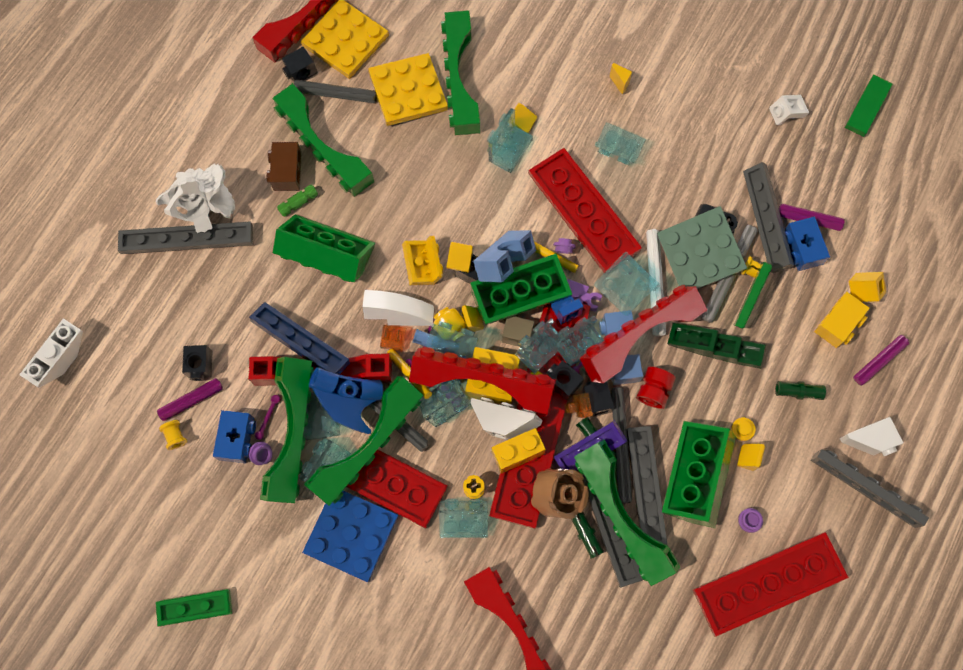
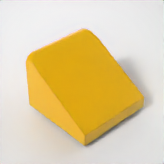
M615 63L611 66L609 77L621 94L625 92L630 83L632 71Z
M518 102L509 118V127L528 135L537 120V116Z
M451 242L446 268L469 273L473 246Z
M467 305L462 306V316L466 322L467 332L473 333L483 330L484 324L478 309Z
M743 444L737 466L751 471L758 469L763 458L764 444Z

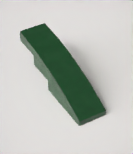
M672 323L667 343L669 346L702 356L762 369L766 351L765 344L743 341L742 337L719 334L718 330L679 323Z

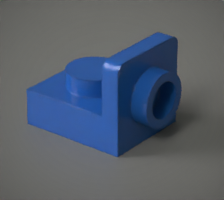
M570 296L552 303L551 308L562 325L580 316L583 304L580 299L574 301L573 297Z

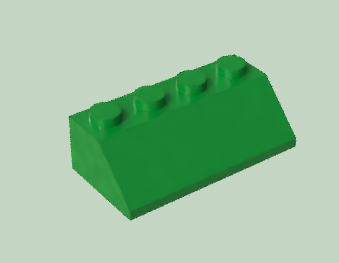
M295 214L276 229L272 253L279 255L283 259L296 261L302 266L318 269L324 274L340 277L346 282L355 283L366 268L375 247V242Z
M557 254L513 268L514 272L503 282H479L477 280L470 283L472 296L485 325L573 295Z
M683 421L662 513L692 524L716 528L736 439L731 429Z

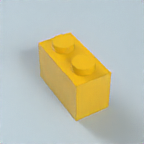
M846 292L839 298L814 332L835 348L839 347L842 343L847 345L855 335L852 333L853 329L856 326L860 328L868 318L865 314L869 307Z
M536 428L491 447L492 455L501 474L544 455L546 450Z

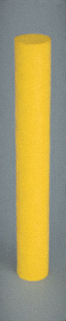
M534 242L535 252L543 257L557 254ZM557 254L562 267L573 273L577 271L579 265Z
M393 348L389 349L387 353L390 354L392 361L409 380L411 368ZM412 383L423 394L425 399H429L432 396V392L427 386Z

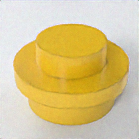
M741 417L733 422L731 431L736 436V439L747 441L754 436L756 428L750 419Z

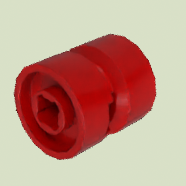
M648 367L643 378L645 384L640 386L636 399L647 406L664 409L669 398L667 391L672 390L676 377L661 368Z

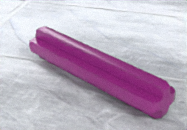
M787 204L779 206L780 216L799 221L815 216L818 226L841 231L844 227L845 220L840 217Z
M899 335L853 376L854 381L860 386L865 384L909 345V340L904 335Z
M215 378L159 408L157 414L162 421H166L221 391L223 386Z

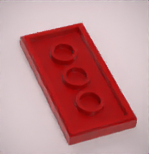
M377 449L374 453V460L367 467L363 466L358 472L360 474L358 479L352 485L348 484L346 487L426 529L448 485Z

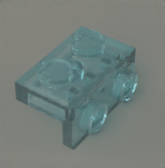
M606 122L594 146L599 148L597 152L608 157L611 153L619 156L617 161L629 166L630 162L636 164L646 139Z
M595 316L589 319L582 318L574 327L570 328L567 326L557 334L559 337L553 345L569 366L581 361L580 357L586 354L587 348L595 344L599 345L604 341L593 327L598 320Z
M552 318L546 323L541 321L533 329L535 333L531 337L526 335L517 344L520 348L515 355L534 374L568 343L552 327V324L555 322Z
M439 321V324L433 323L425 347L432 348L435 352L454 353L458 357L465 359L472 357L475 345L479 339L474 336V331L461 328L459 332L452 329V324Z
M454 379L431 387L429 390L432 392V396L429 399L422 397L419 407L423 417L434 427H438L470 406L471 398L465 393L460 379Z
M323 438L322 441L315 445L313 449L314 454L310 461L305 462L302 466L299 479L307 482L320 466L340 461L351 455V453L331 440Z
M447 499L441 501L439 509L440 538H488V502L481 499H471L469 501Z

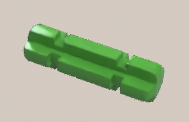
M309 185L304 188L305 191H299L287 199L288 202L279 204L277 209L280 214L285 217L291 213L290 210L293 209L294 211L307 203V199L316 197L318 193L315 187Z

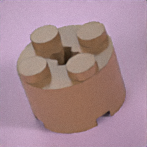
M547 469L540 471L537 474L533 487V497L531 499L533 507L537 508L541 514L547 517L575 518L578 513L583 512L588 502L589 491L588 486H584L582 480L584 477L578 471L570 469Z

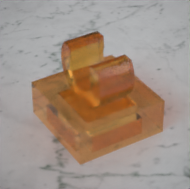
M383 325L380 348L388 350L393 348L395 351L403 352L407 332L406 327Z
M588 393L572 395L574 402L564 404L566 413L576 412L577 418L593 416Z

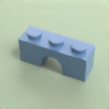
M531 230L508 231L474 260V265L479 282H503L514 272L511 262L526 261L536 251Z
M632 310L605 313L602 321L599 322L600 334L606 336L621 330V326L625 322L633 320ZM627 355L622 371L610 378L613 385L637 383L642 380L643 373L640 355Z

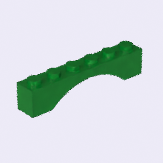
M470 11L444 12L445 21H441L442 34H446L447 39H443V51L448 52V58H444L445 71L450 72V76L446 77L447 90L451 89V95H448L447 99L448 109L453 108V114L449 115L450 128H454L455 136L480 134L478 103L470 97L459 77L461 57L472 40Z
M293 83L272 98L275 104L273 109L280 118L284 117L287 120L286 124L293 133L298 132L300 135L299 139L306 148L309 146L312 148V154L319 163L323 161L326 164L327 172L331 177L334 178L336 176L340 180L339 185L346 193L350 192L355 197L375 182L372 172L359 157L337 152L317 137L310 125L307 100Z
M289 357L277 358L275 383L285 402L287 432L278 458L263 475L260 500L295 503V499L299 496L300 488L297 482L298 474L302 471L300 457L301 451L305 447L303 432L308 422L306 407L311 398L309 381L314 372L313 367H311L312 361Z
M397 376L383 392L379 419L366 442L348 457L332 464L320 466L304 485L328 506L331 503H337L344 494L342 492L348 484L352 485L358 479L360 469L363 466L367 467L374 460V453L377 449L387 445L391 439L389 435L395 429L398 430L404 425L406 415L410 411L414 412L420 406V399L423 397V394L404 377Z
M601 440L574 456L578 471L584 474L589 481L588 487L590 491L599 498L603 513L612 520L616 535L625 542L626 551L629 557L633 560L635 559L640 567L639 573L643 580L648 581L650 586H653L676 574L680 569V565L668 545L644 533L625 511L616 487V458L605 440Z

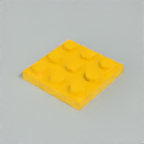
M339 0L301 40V44L304 48L350 79L388 38L389 31L346 1Z
M429 53L368 68L386 126L448 111V105Z

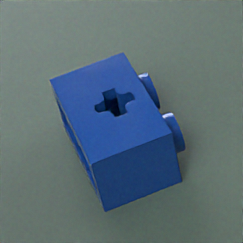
M815 216L791 222L787 225L785 234L793 263L796 265L797 270L802 271L824 265L830 258Z
M221 410L213 457L219 461L246 464L247 458H249V450L252 447V444H250L251 434L254 435L256 431L254 417L249 413ZM240 435V438H236L235 441L232 440L233 436Z

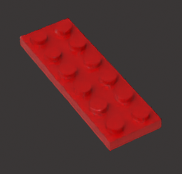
M562 148L528 170L529 176L604 274H607L642 250L641 245L565 148Z
M824 532L695 588L693 592L713 636L717 637L849 577L827 533Z

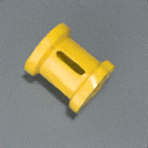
M749 256L745 262L747 269L741 271L740 274H747L755 278L761 264Z
M179 420L166 422L159 427L160 432L164 434L167 450L180 448L187 443V439L183 438L179 428Z
M477 475L468 476L463 483L465 495L474 500L482 497L485 491L484 481ZM472 482H476L477 486L481 487L477 488L476 493H472L471 489L467 488L472 485Z

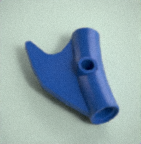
M317 367L310 378L309 387L313 389L321 405L333 421L351 430L370 434L371 429L362 420L361 412L372 402L381 400L383 395L382 382L380 380L347 377Z

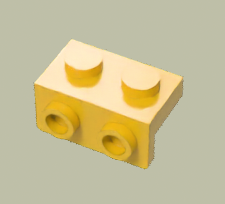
M429 236L426 240L403 242L402 247L409 285H434L443 275V266L439 260V245L436 243L435 236Z

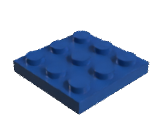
M342 491L344 494L337 503H331L330 506L325 503L302 553L369 583L399 515Z

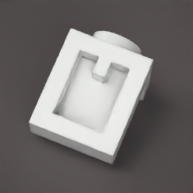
M782 95L769 108L776 125L783 124L789 118H804L809 114L801 95Z

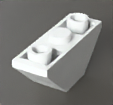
M62 319L20 373V376L38 388L62 376L78 356L83 331Z
M481 397L480 400L472 398L470 402L483 430L493 437L509 440L537 428L543 421L536 415V412L524 408L518 410L509 403L502 402L501 405L494 404L493 400Z

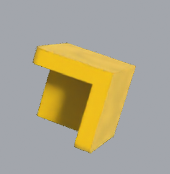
M855 273L849 280L851 295L861 302H879L886 294L884 273Z

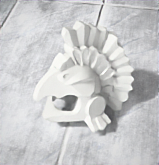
M215 163L205 171L199 168L197 170L187 169L185 172H177L175 176L177 180L156 199L158 206L161 204L168 205L164 209L165 214L194 222L197 233H205L207 230L212 229L209 219L210 210L215 213H221L225 218H230L233 210H235V201L232 198V194L223 183L226 171L222 165H215ZM176 207L186 209L187 214L180 213Z

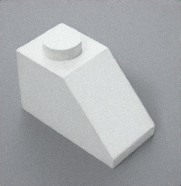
M890 417L840 438L842 443L873 456L879 453L887 456L897 451L896 446L903 444Z

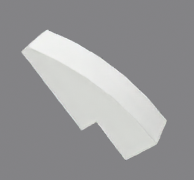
M365 290L364 319H387L388 325L433 326L434 306L392 292Z

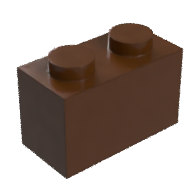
M272 142L271 150H268L270 170H267L266 177L267 183L271 184L274 191H300L302 151L298 142Z

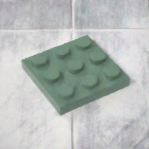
M721 206L657 233L679 286H696L697 289H700L747 269Z

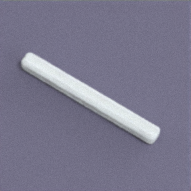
M656 229L647 230L646 232L651 308L656 305L657 300L664 297L660 239L657 235L659 231ZM666 323L654 326L652 334L657 337L664 336L666 334Z

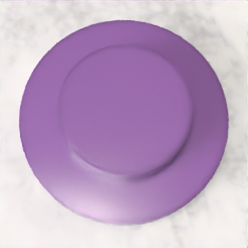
M559 238L558 242L553 244L557 253L573 254V249L576 248V245L572 244L571 239Z
M257 442L249 450V459L255 465L267 464L272 458V449L265 442Z
M748 508L739 514L738 523L745 532L754 533L761 529L763 517L756 509Z

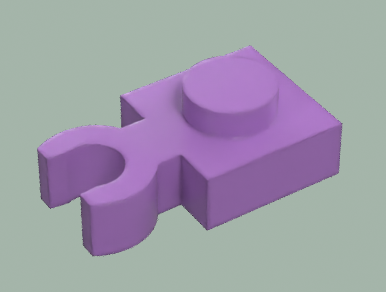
M568 279L574 301L580 299L582 304L591 306V311H597L598 306L593 305L591 300L601 301L602 295L596 292L589 294L587 293L588 286Z

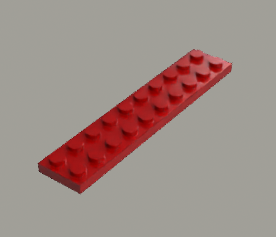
M552 303L544 305L527 373L530 374L537 370L547 375L546 373L553 364L559 365L562 360L571 368L576 366L591 306L583 304L580 316L561 325L551 308ZM559 375L557 377V380L562 384L570 381L566 375ZM555 390L548 415L536 412V415L543 420L536 430L546 449L545 454L502 474L500 472L489 517L536 529L540 512L531 503L533 487L537 474L540 471L551 468L567 400ZM518 403L517 409L522 410L523 407Z

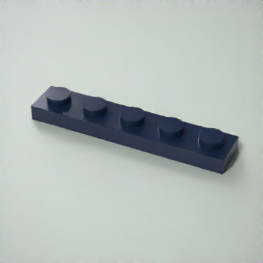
M266 302L249 316L253 324L305 360L312 361L315 367L340 375L350 364L349 359Z

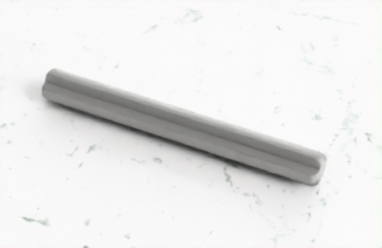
M751 225L746 226L737 243L743 259L757 233V228ZM736 274L719 280L706 306L707 311L701 316L704 321L713 322Z

